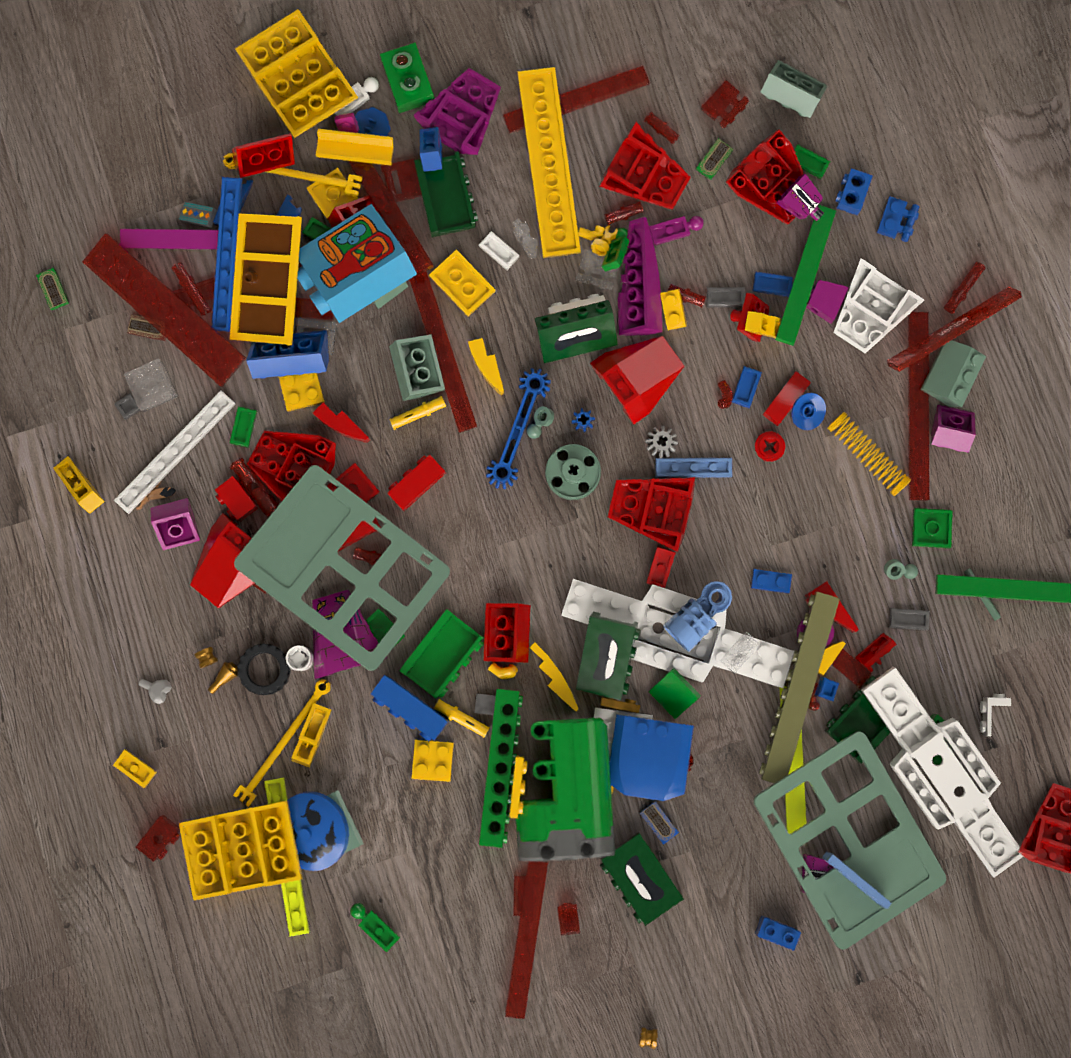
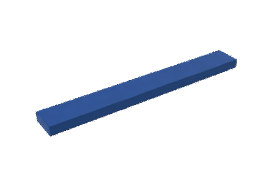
M222 177L212 330L230 332L238 216L241 208L243 180L241 178Z

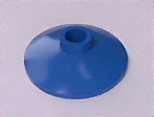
M816 393L801 395L792 407L791 416L794 424L802 430L816 428L825 417L826 404L823 398Z

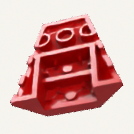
M635 122L604 173L599 187L673 210L691 177Z
M695 477L616 480L608 518L678 552L685 536L693 502Z
M1052 783L1017 852L1029 861L1066 873H1071V789Z

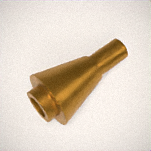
M224 662L215 682L208 688L209 692L214 694L220 686L237 677L238 667L232 662Z

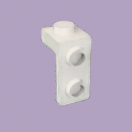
M993 694V698L983 697V701L980 703V712L983 713V721H980V732H983V736L991 737L992 706H1011V698H1005V694Z

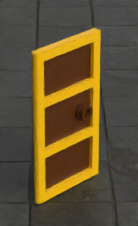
M239 213L229 340L286 344L287 346L293 344L302 217Z

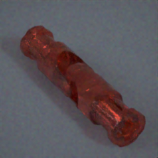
M239 458L230 465V470L236 473L239 477V482L250 496L256 500L264 515L270 517L279 504L267 493L266 488L253 470L247 467L244 463V458ZM253 482L257 483L259 487L252 490Z

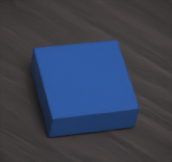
M820 677L815 695L829 701H834L839 683Z

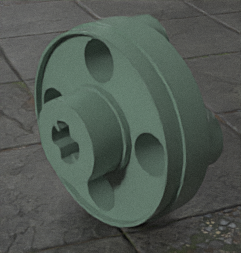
M569 444L558 448L551 454L546 464L545 476L549 488L557 496L567 500H579L588 497L596 489L601 476V468L597 457L591 450L581 445ZM565 452L568 458L565 461H561L557 457L558 453ZM587 457L592 458L594 465L586 466L584 459ZM570 468H573V470L577 469L576 475H573V473L572 475L569 474ZM554 478L562 480L560 487L552 485L551 482ZM580 484H587L589 490L586 493H582L578 490V486Z

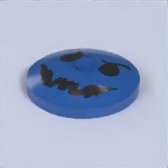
M303 792L288 799L300 868L308 871H319L335 864L343 856L349 841L348 822L342 809L330 797L318 792Z

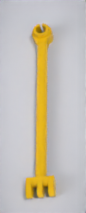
M228 153L224 156L223 163L228 169H236L233 160L230 163L227 162L229 158H233V154ZM288 168L266 171L268 173L345 187V193L352 196L359 195V192L352 190V188L360 189L361 187L360 184L354 183V181L362 182L361 176L349 174L348 180Z
M327 680L317 681L314 694L248 786L245 787L241 784L233 796L235 798L241 792L243 793L240 798L241 802L246 797L250 798L246 802V806L249 807L257 797L253 790L305 720L313 703L316 704L322 695L330 692L331 684L330 682L325 684ZM322 683L326 685V689L324 691H321L319 689V686Z

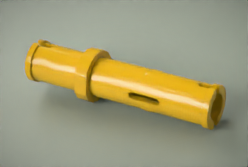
M442 396L430 402H423L421 406L389 420L393 429L396 430L421 417L431 416V413L446 407Z
M441 699L438 700L434 710L449 717L448 720H454L483 738L485 737L490 728L489 726L458 710L459 707H453Z

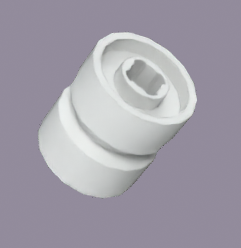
M294 646L287 652L286 662L293 670L306 671L314 663V654L307 647Z

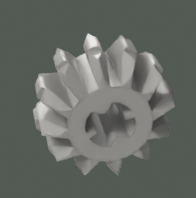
M661 426L660 432L657 427H654V433L648 432V436L651 439L645 440V443L651 444L647 447V450L654 449L651 455L655 456L656 452H658L660 459L663 457V453H665L666 457H669V451L674 453L676 449L673 446L678 445V441L672 440L677 435H670L671 428L664 432L665 426ZM659 438H662V440H666L664 446H661L662 444H660V446L657 444Z

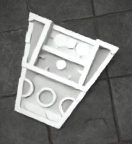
M861 258L833 333L863 353H866L919 306L924 299L876 270L877 268Z

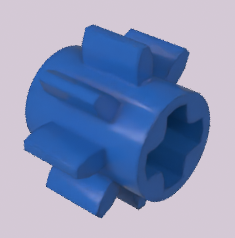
M581 408V413L577 414L574 412L573 415L576 419L572 420L571 423L577 425L576 431L580 428L585 433L587 427L593 428L590 422L595 421V417H590L591 410L586 413ZM582 416L587 420L585 425H582V422L579 421Z

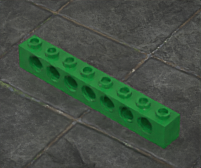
M496 689L479 845L502 848L503 843L507 844L508 832H505L504 829L505 824H509L510 812L506 811L507 804H511L512 799L509 785H513L514 773H511V767L515 765L517 754L513 753L514 746H518L519 734H515L516 726L520 727L521 715H517L518 707H522L523 696L520 695V691ZM511 704L514 711L511 715L503 713L502 708L504 705ZM504 723L509 724L512 728L511 733L508 735H504L500 731V727ZM499 744H508L509 752L501 754L498 751ZM503 762L507 765L505 773L497 772L496 765ZM496 782H502L505 785L503 792L497 793L494 790ZM496 801L503 805V809L500 812L492 810L491 806ZM493 821L500 823L501 828L497 832H493L489 828V824Z

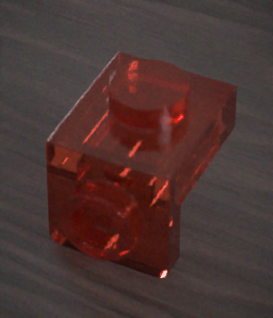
M564 903L558 906L561 936L579 934L577 904Z

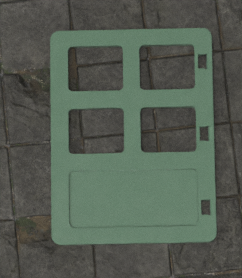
M316 465L311 466L234 561V566L239 572L369 671H374L379 667L450 574V569L445 563ZM328 480L338 487L334 492L325 486ZM375 517L385 524L382 528H379L372 522ZM361 521L367 522L391 542L367 574H362L337 553ZM402 553H407L432 574L408 606L401 604L379 586L381 579ZM422 554L432 560L429 565L420 559ZM326 566L333 568L355 586V590L331 620L324 618L301 599L305 591ZM367 598L373 599L396 617L394 625L372 652L367 651L343 632L345 625Z
M854 732L754 797L756 809L834 944L839 949L845 950L946 882V875L868 738L862 732ZM856 750L872 776V781L841 802H837L821 772ZM805 781H809L824 807V812L789 834L774 809L773 802ZM882 795L896 818L898 825L871 844L863 847L847 817L877 796ZM771 813H773L777 820V823L773 826L767 817ZM831 826H834L850 853V857L844 860L843 863L892 904L888 909L879 906L835 868L815 879L801 856L799 847ZM802 865L807 872V875L804 877L801 876L797 869ZM833 918L837 927L832 929L827 920Z

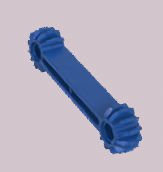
M531 368L530 375L525 371L524 376L526 378L520 377L519 379L521 383H524L519 385V389H526L513 427L500 462L497 464L492 460L491 464L494 468L487 466V470L492 473H487L486 477L492 478L489 481L490 485L497 482L495 485L496 489L502 484L505 490L506 483L512 487L513 482L510 479H518L516 475H513L518 473V469H511L537 395L540 394L545 398L546 394L544 391H550V387L546 385L551 384V380H545L548 376L547 373L541 376V369H538L536 374L534 373V368ZM537 380L540 386L537 389L531 388L529 385L531 381ZM529 395H532L525 418H522L521 414ZM514 439L516 444L508 463H504L511 441ZM505 469L508 474L506 477L500 478L497 476V471Z

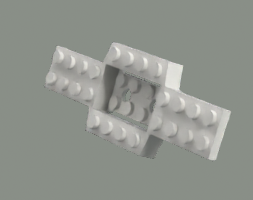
M573 579L561 615L588 624L589 617L594 611L601 613L600 617L630 624L638 622L637 628L640 629L639 639L702 659L704 662L638 640L634 642V647H637L635 658H631V660L668 672L675 668L683 677L701 683L704 682L714 666L783 688L794 653L793 650L725 629L726 610L716 613L712 617L717 623L716 628H712L702 638L700 643L688 652L665 628L660 634L653 631L654 623L659 622L664 625L673 615L651 609L648 605L677 614L680 608L685 606L691 598L695 601L697 599L656 585H652L644 599L640 601Z
M892 667L862 689L863 693L902 747L901 751L890 762V766L930 823L937 830L955 823L992 877H996L1022 858L1023 855L1017 852L1020 846L999 818L988 799L1001 783L956 719L951 718L935 724L895 667ZM935 755L942 756V763L940 765H933L932 758ZM912 758H915L952 810L951 813L947 810ZM957 786L964 788V793L960 797L954 795V789Z

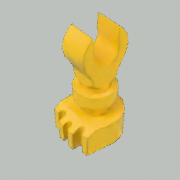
M610 225L607 226L604 236L600 239H595L591 244L592 252L599 256H605L611 241L616 239L618 229L613 233H609Z

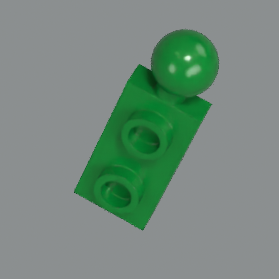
M619 228L616 240L611 241L609 245V250L601 266L605 272L617 269L622 265L629 244L627 238L628 230L626 228Z
M355 903L350 909L351 916L362 920L358 926L387 953L400 939V936L373 910L367 915L363 904Z

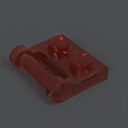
M414 159L380 166L388 188L389 203L422 196ZM397 170L402 190L400 194H396L391 171Z

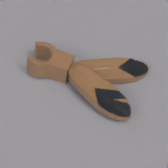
M160 482L141 501V505L136 507V509H142L150 500L171 497L176 493V490L171 487L159 488Z

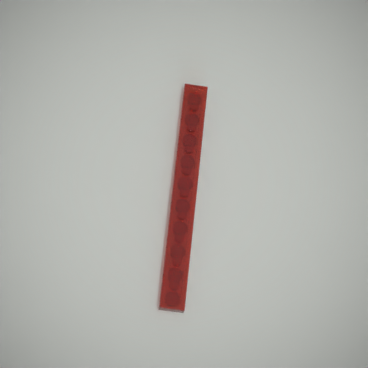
M420 249L406 252L417 275L409 280L427 335H431L445 391L458 431L462 433L477 428Z
M911 312L908 315L909 477L911 479L909 482V501L930 500L929 394L921 390L929 373V312Z

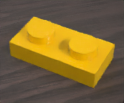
M680 289L661 292L660 296L667 330L686 327L687 322Z
M124 749L113 764L114 767L143 788L147 787L157 773L127 749Z

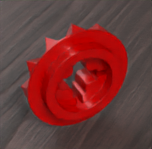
M768 431L762 433L755 441V451L758 457L768 462L780 459L785 452L784 439L776 432ZM776 442L773 446L774 452L771 450L764 452L767 447L765 443L771 444Z

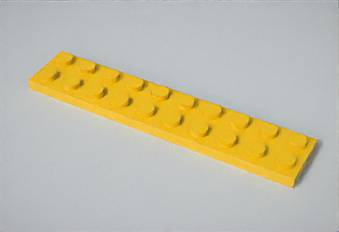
M555 67L519 71L517 75L543 258L581 253Z

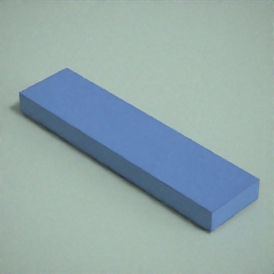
M656 458L655 477L732 478V458Z
M827 851L822 856L826 862L879 906L888 909L892 904L836 856Z

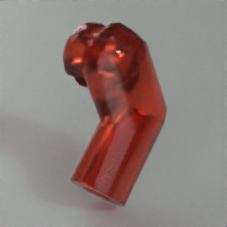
M722 380L718 383V387L723 393L722 399L718 401V407L727 409L731 406L733 392L726 380Z
M817 683L814 685L808 709L812 711H817L820 707V703L817 702L815 696Z

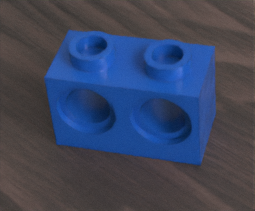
M438 127L420 129V157L423 171L442 169V142Z
M852 168L848 174L845 173L841 182L844 185L843 190H839L835 200L838 202L837 209L858 216L873 175ZM851 180H858L860 186L853 185ZM845 197L853 198L854 203H848Z
M761 915L755 934L760 938L795 951L801 932L798 929Z

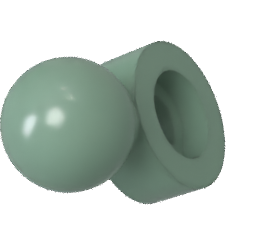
M542 406L535 411V424L528 426L527 435L532 439L540 437L542 433L541 427L549 426L554 420L552 409Z
M892 559L885 564L884 573L892 580L899 579L902 575L907 579H914L918 575V568L914 564H907L904 567L899 560Z

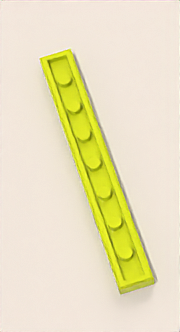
M779 687L781 707L783 703V700L781 699L783 688ZM802 729L789 774L803 766ZM804 783L785 794L786 830L789 834L806 824Z
M284 778L264 781L268 804L288 800ZM301 880L281 883L289 936L309 933Z

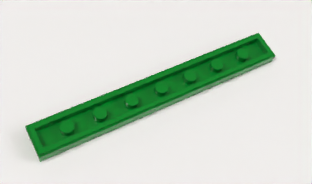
M818 205V208L824 214L817 221L813 219L775 338L777 341L794 346L836 213V210Z
M938 574L936 575L935 594L1071 603V583Z

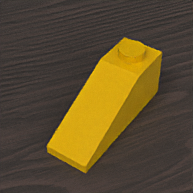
M69 456L53 468L76 502L89 514L105 502Z

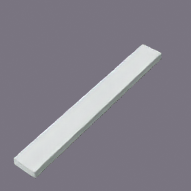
M220 391L114 501L129 514L235 405V402L223 391Z

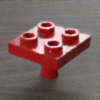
M746 293L742 311L732 310L730 315L731 321L739 322L737 330L752 341L760 342L763 335L745 331L748 311L763 313L769 316L770 306L754 294Z

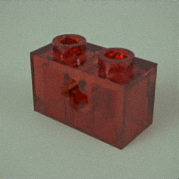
M161 815L135 848L153 862L158 859L162 860L168 853L167 847L171 843L174 845L181 835L178 834L180 828L165 815ZM162 835L163 842L157 843V841L159 840L158 836Z

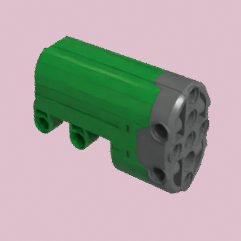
M601 718L547 720L533 723L531 735L539 740L550 739L551 759L535 762L533 773L536 778L541 780L552 779L553 798L519 800V802H523L522 814H518V818H516L518 860L558 861L615 855L607 725ZM543 725L545 727L544 734L536 735L534 733L535 726ZM539 765H545L547 771L545 774H539L536 768Z

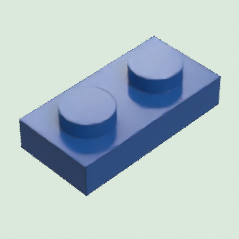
M753 569L751 589L789 594L792 574Z

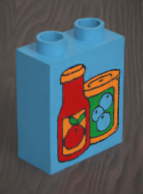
M372 204L301 247L299 251L301 267L298 268L297 279L305 291L315 286L317 291L311 294L310 298L321 315L331 310L339 323L417 275L406 251Z

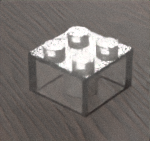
M159 358L124 374L135 402L142 412L178 397L165 365Z

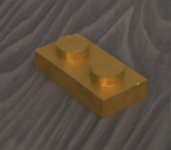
M609 697L601 698V706L639 713L640 705H636L637 701L625 699V702H621Z

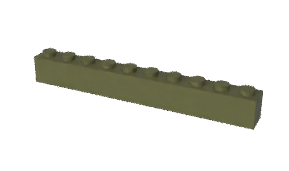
M816 591L809 598L808 606H811L809 614L805 613L802 624L805 625L803 632L799 633L797 643L800 645L798 651H794L792 656V662H794L793 669L788 670L786 680L789 681L788 686L783 688L781 694L783 703L781 707L778 706L775 718H778L776 726L773 725L770 731V737H772L771 744L766 745L764 755L767 756L766 761L761 763L759 769L761 779L764 781L776 783L789 774L840 598Z

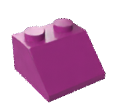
M937 405L931 431V444L941 448L945 447L958 452L969 453L976 436L975 413Z
M188 498L150 508L151 523L162 550L200 541L194 513Z

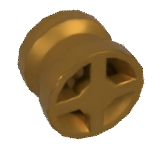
M208 647L194 654L195 658L200 662V669L218 662L217 657L213 655V647Z
M641 1027L639 1047L649 1046L651 1049H655L658 1030H647L645 1027Z

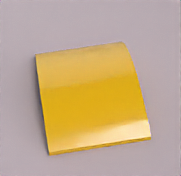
M299 9L235 48L268 102L294 138L358 98L342 72L336 67L319 42L318 37Z
M287 801L179 823L193 901L303 879Z

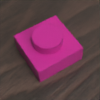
M354 113L335 116L334 120L338 131L358 133L359 127Z

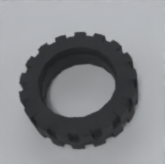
M257 644L247 649L244 655L241 656L240 663H238V677L241 680V684L248 691L257 695H271L280 691L287 684L291 674L290 667L286 662V654L280 648L271 644ZM264 653L274 656L280 664L279 677L274 683L266 686L258 685L252 681L248 670L251 660L255 656Z

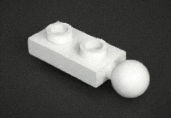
M369 77L365 80L363 87L358 82L353 85L352 89L358 98L334 114L352 113L370 99L367 93L377 91L379 87L378 80L374 77Z

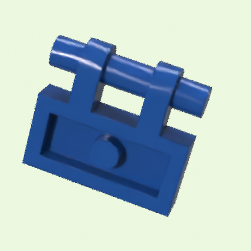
M889 196L877 233L895 239L898 232L902 234L901 240L908 242L909 237L913 234V225L915 220L918 219L920 206L913 204L911 210H906V201ZM902 217L908 218L905 226L900 225Z

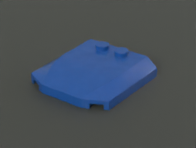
M616 715L610 757L611 786L627 796L660 801L685 794L694 726Z

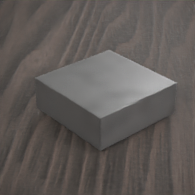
M130 393L114 403L125 420L141 411V408Z
M477 694L475 713L494 715L496 696Z

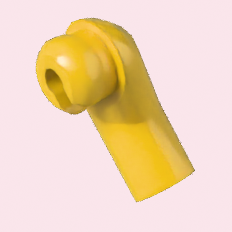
M597 225L595 230L591 231L580 227L578 235L593 241L604 236L605 228Z
M493 662L488 668L489 671L500 679L513 678L518 672L517 666L510 664L509 667L501 668Z

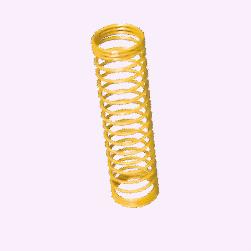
M843 412L827 429L833 432L843 424L834 435L837 436L849 427L839 438V441L852 432L843 443V445H846L856 437L848 446L847 450H849L862 440L852 451V454L867 444L856 458H859L870 449L860 461L862 463L874 454L865 464V467H867L880 457L869 469V472L885 461L873 476L889 465L877 480H880L893 470L883 481L882 485L898 474L886 487V489H889L903 478L890 491L891 495H897L911 481L910 477L907 474L899 477L902 470L894 473L898 465L888 470L894 461L885 465L889 460V456L881 460L885 452L875 457L881 448H877L870 453L875 448L876 443L867 448L872 439H869L863 443L868 434L857 440L863 433V430L852 437L859 426L849 431L855 421H852L844 427L850 420V417L846 418L848 414Z

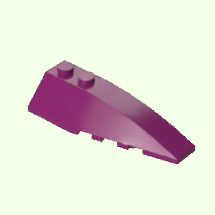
M642 217L629 222L627 235L629 240L628 252L624 256L623 264L626 265L624 275H621L620 281L623 283L622 291L618 293L620 336L651 335L663 332L661 287L657 258L647 218Z

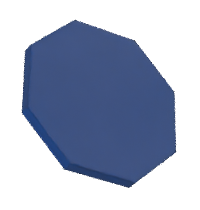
M374 107L358 111L355 115L359 127L358 133L387 136L391 130L387 115Z

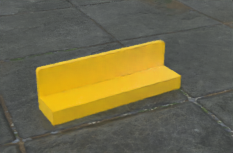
M326 129L317 130L316 157L382 165L392 164L394 151L393 137Z

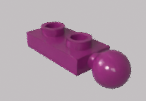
M685 216L649 226L653 244L656 246L690 236L689 229L694 231L701 230L704 226V221L700 216H693L687 222Z

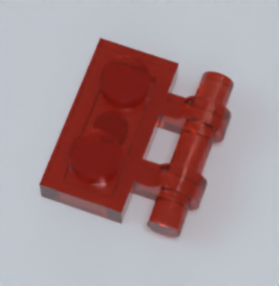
M725 80L701 106V110L713 121L720 116L723 120L719 124L722 128H725L728 124L734 122L739 112L745 110L750 100L746 96L741 100L736 99L740 92ZM731 104L734 108L728 113L725 109Z

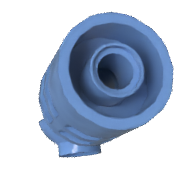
M710 582L704 587L701 596L696 601L691 598L663 627L685 650L691 651L717 625L712 617L716 613L725 611L730 606L732 601L730 588L723 582ZM714 592L719 594V599L716 602H713L711 598Z

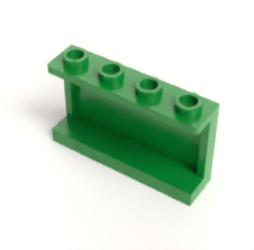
M446 609L399 671L435 699L438 697L443 698L449 690L447 685L450 681L454 683L460 676L458 672L462 666L466 668L473 659L470 655L474 650L478 652L484 645V642H482L484 637Z

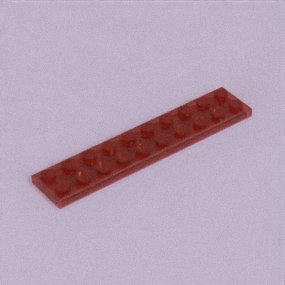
M108 233L103 235L82 261L220 387L227 383L246 360V357Z

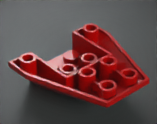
M778 129L760 142L731 171L726 183L738 197L788 225L795 216L776 202L794 181L804 173L791 142Z
M663 336L605 352L590 363L599 378H603L623 406L624 413L633 425L650 414L685 367Z
M264 431L247 465L283 501L311 466H319L330 475L335 465L336 443L320 435Z
M224 513L220 515L210 529L190 586L217 608L222 607L255 584L234 566L235 559L252 538Z

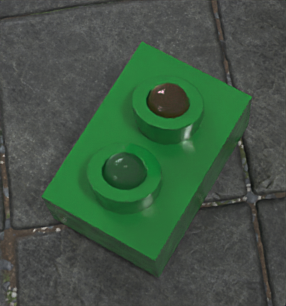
M416 42L380 54L381 62L399 113L424 106L430 100H434Z

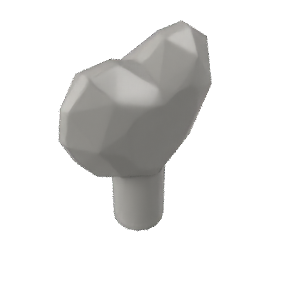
M141 679L139 682V686L148 689L150 698L157 704L164 703L166 694L172 688L171 683L167 680H157L151 683Z

